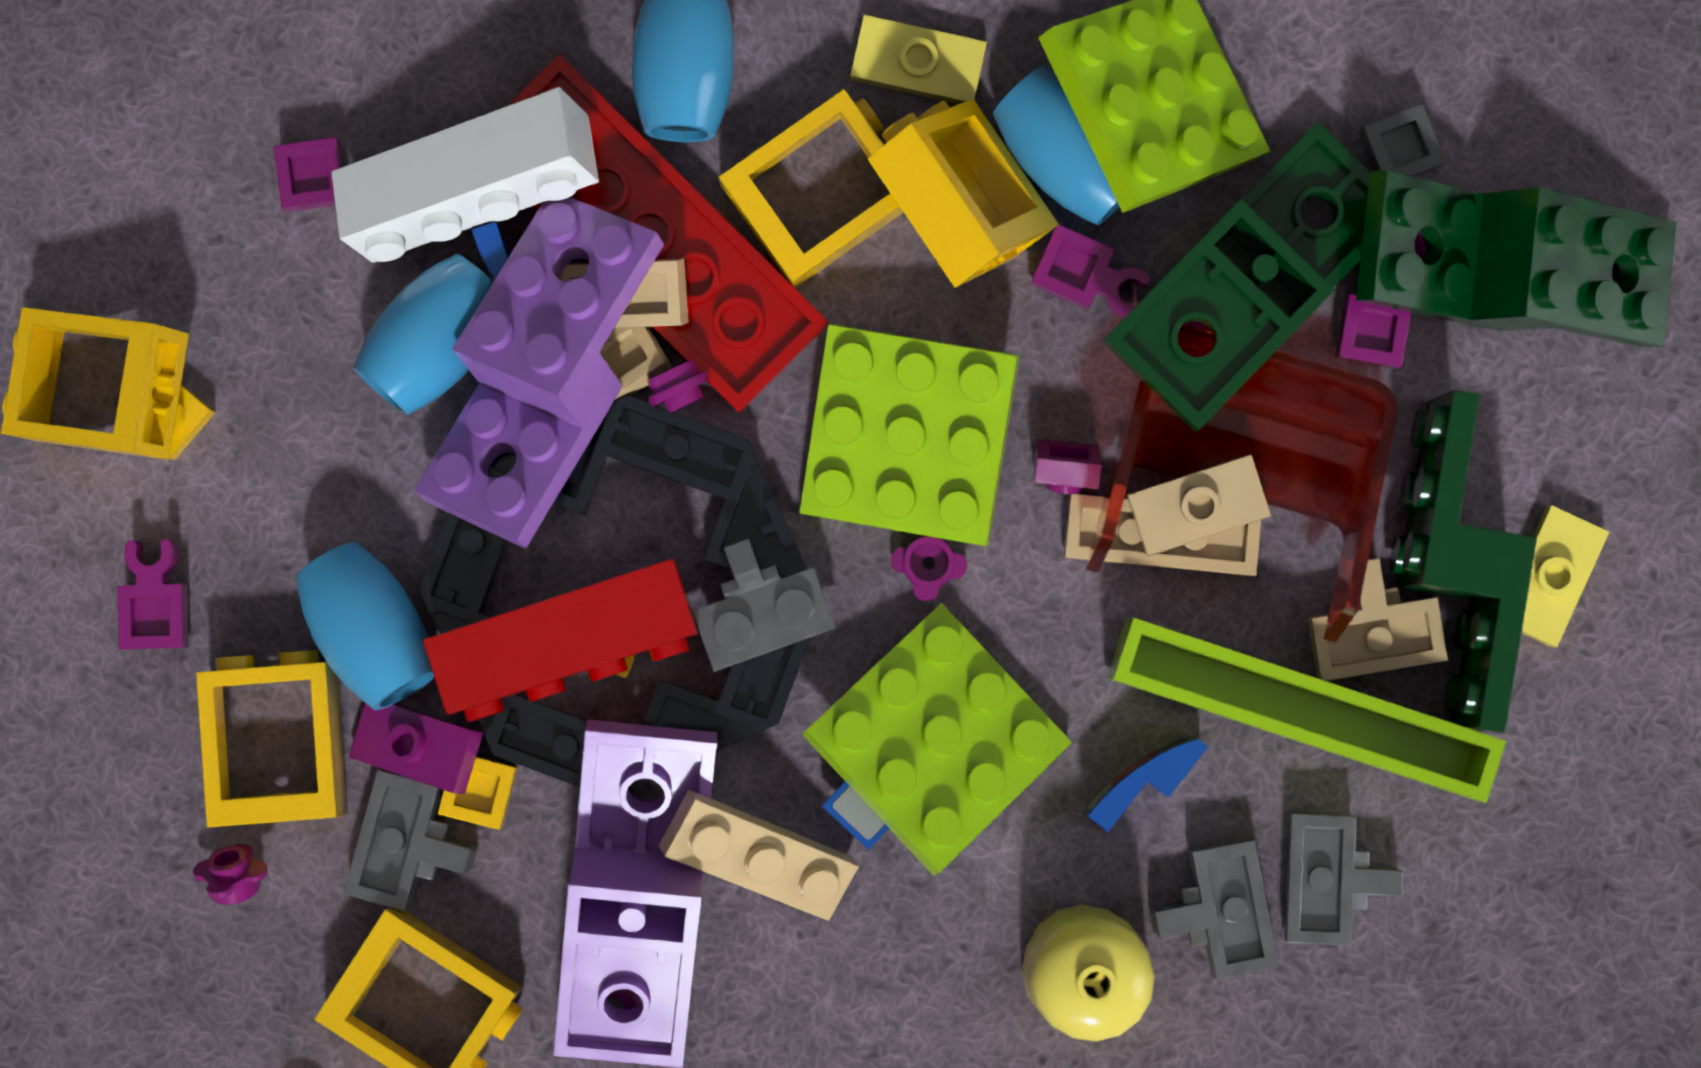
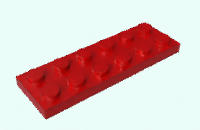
M559 54L507 106L560 87L588 114L599 182L578 189L571 198L657 232L664 246L656 259L684 258L689 323L680 326L652 327L687 362L693 359L700 373L706 371L710 379L707 382L740 414L828 327L829 322ZM542 203L533 205L532 207L536 211H538Z

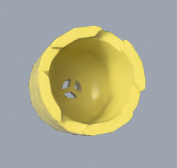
M1081 904L1057 910L1037 925L1032 938L1025 948L1021 969L1027 996L1043 1018L1052 1027L1074 1039L1097 1042L1120 1036L1140 1021L1152 1000L1155 974L1149 951L1127 920L1104 908ZM1097 972L1094 978H1086L1089 974ZM1106 975L1108 984L1103 992L1100 983ZM1084 986L1094 987L1097 995L1087 993L1084 990Z

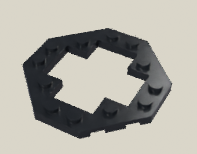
M629 395L613 402L553 503L586 516L607 457L725 500L705 552L704 560L731 569L724 547L749 539L760 570L776 565L780 579L808 570L748 439L675 412L669 413L667 409L662 407H652L650 403ZM504 453L496 457L489 467V477L498 478L508 474L516 463V454ZM450 513L446 515L418 590L440 634L492 618V616L483 614L482 611L508 544V540ZM810 638L732 665L719 700L658 679L642 725L718 732L716 752L779 724ZM519 693L502 698L505 711L479 719L484 729L482 730L494 756L580 787L587 719L538 701L529 702L527 697L519 695ZM648 778L638 779L632 782L628 789L632 792L654 780Z

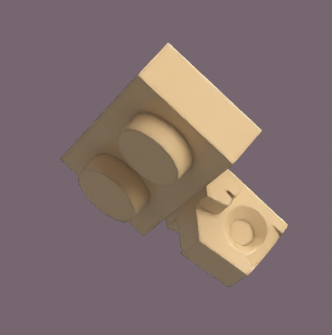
M1368 557L1347 561L1352 594L1339 596L1341 612L1307 617L1316 675L1318 679L1324 681L1448 661L1438 597L1430 596L1401 601L1398 587L1384 588L1379 558Z

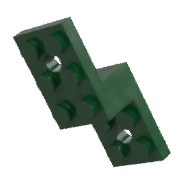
M1317 121L1102 342L1193 431L1197 432L1335 291L1334 287L1360 261L1370 172ZM1318 196L1327 200L1334 212L1331 226L1319 230L1306 225L1300 212L1304 199ZM1196 321L1203 323L1210 329L1213 336V346L1207 355L1192 357L1183 352L1178 343V332L1183 324Z
M1391 170L1374 171L1369 173L1356 301L1496 331L1556 328L1639 347H1664L1677 222L1542 187L1479 193ZM1418 232L1422 234L1426 244L1423 260L1415 252V238ZM1614 262L1617 263L1620 271L1619 284L1612 279Z
M1452 390L1427 401L1426 410L1418 409L1415 414L1410 442L1412 447L1419 448L1415 473L1407 472L1402 485L1400 507L1403 510H1409L1405 535L1397 534L1393 542L1390 556V571L1399 573L1396 586L1398 588L1471 600L1470 610H1462L1457 621L1455 647L1463 649L1459 674L1452 673L1448 679L1444 707L1446 711L1453 712L1451 723L1470 729L1505 733L1537 537L1459 524L1480 394Z

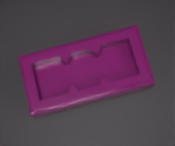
M364 703L349 758L451 793L465 795L483 732L398 704L376 711Z

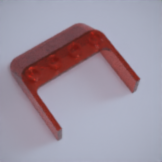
M1183 324L1178 332V343L1187 355L1203 357L1212 349L1213 336L1210 331ZM1275 351L1205 425L1195 432L1137 377L1119 435L1086 570L1099 572L1114 541L1132 468L1142 467L1178 478L1249 454L1252 455L1267 504L1331 522L1340 529L1343 535V547L1324 634L1325 640L1336 643L1359 608L1398 414L1397 401L1393 393L1387 386L1375 379Z

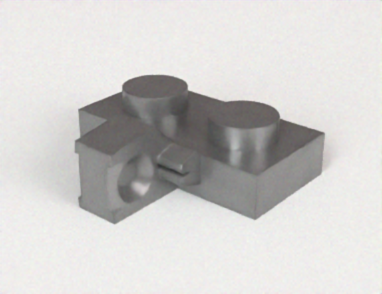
M749 539L724 547L735 578L720 584L725 599L692 611L714 672L836 628L814 567L780 579L776 565L760 570Z
M384 769L377 770L343 892L344 895L406 911L411 907L419 877L434 880L437 867L461 874H466V871H472L478 847L445 838L449 824L435 820L442 789Z
M1289 812L1285 941L1287 943L1352 946L1353 910H1367L1368 895L1402 897L1403 870H1400V868L1369 866L1370 852L1356 851V816Z
M1246 839L1189 850L1188 855L1194 885L1179 888L1182 903L1149 909L1153 934H1158V937L1162 938L1188 932L1191 946L1206 944L1211 976L1215 979L1278 968L1279 963L1255 840Z

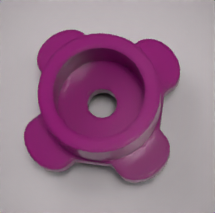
M919 535V538L907 548H897L891 556L892 568L898 573L905 574L913 584L914 596L921 601L934 600L938 596L939 588L950 579H960L967 569L965 557L954 553L944 539ZM926 557L934 559L935 566L932 569L924 568L923 560Z
M240 844L215 851L208 860H203L195 865L193 875L195 880L204 881L207 884V893L214 902L222 905H233L250 899L258 892L261 880L268 873V868L264 861L255 860L253 857L254 852L250 845Z

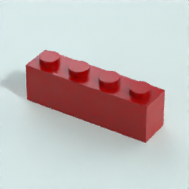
M670 559L424 639L423 643L446 714L450 715L464 711L467 722H472L505 711L502 698L526 691L529 702L564 692L567 689L563 678L588 671L591 682L628 671L625 658L650 651L652 660L655 662L689 651L690 648L686 638L698 635L700 632L677 561Z

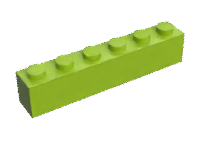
M1134 617L1125 619L1106 679L1487 803L1506 744L1505 740Z

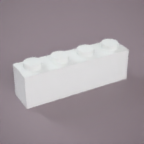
M560 87L331 171L339 238L372 263L398 259L405 251L433 241L441 242L454 239L460 235L461 231L489 221L510 219L519 210L547 200L557 201L569 198L578 189L599 182L589 116Z

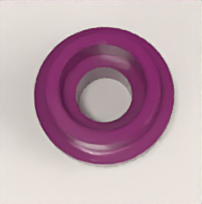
M692 359L648 380L647 383L653 393V396L649 397L648 400L652 407L664 402L668 412L671 413L703 398L704 396L699 385L709 381V376L706 371L700 373Z

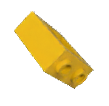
M845 89L718 177L725 194L783 276L794 288H797L903 213L890 193L812 249L803 253L752 181L840 119L868 158L883 147L884 144L877 136L878 133L884 130L879 118L863 98L854 103Z
M974 99L951 108L946 101H942L929 108L918 118L914 113L904 116L882 133L887 143L868 158L874 170L955 288L1014 259L1059 225Z
M22 307L19 326L13 338L14 356L8 391L4 396L2 404L4 416L1 434L39 442L169 460L189 333L154 323ZM65 332L129 340L113 433L50 425Z
M318 650L279 653L280 666L255 668L254 655L215 658L216 671L196 672L207 828L335 818L348 814L338 676L329 667L327 662L319 663ZM310 680L318 790L230 797L223 686Z
M391 907L385 909L314 1020L388 1068H434L354 1016L403 940L493 999L449 1067L486 1068L489 1062L479 1055L492 1035L503 1041L524 1008L515 1003L514 1000L523 986L409 912Z

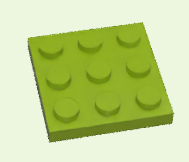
M1132 0L1053 26L1038 37L1122 213L1252 163L1271 152L1197 0Z
M829 324L799 514L988 546L991 539L1020 355Z
M942 603L929 613L802 733L805 739L933 876L939 874L1072 744L1069 738Z

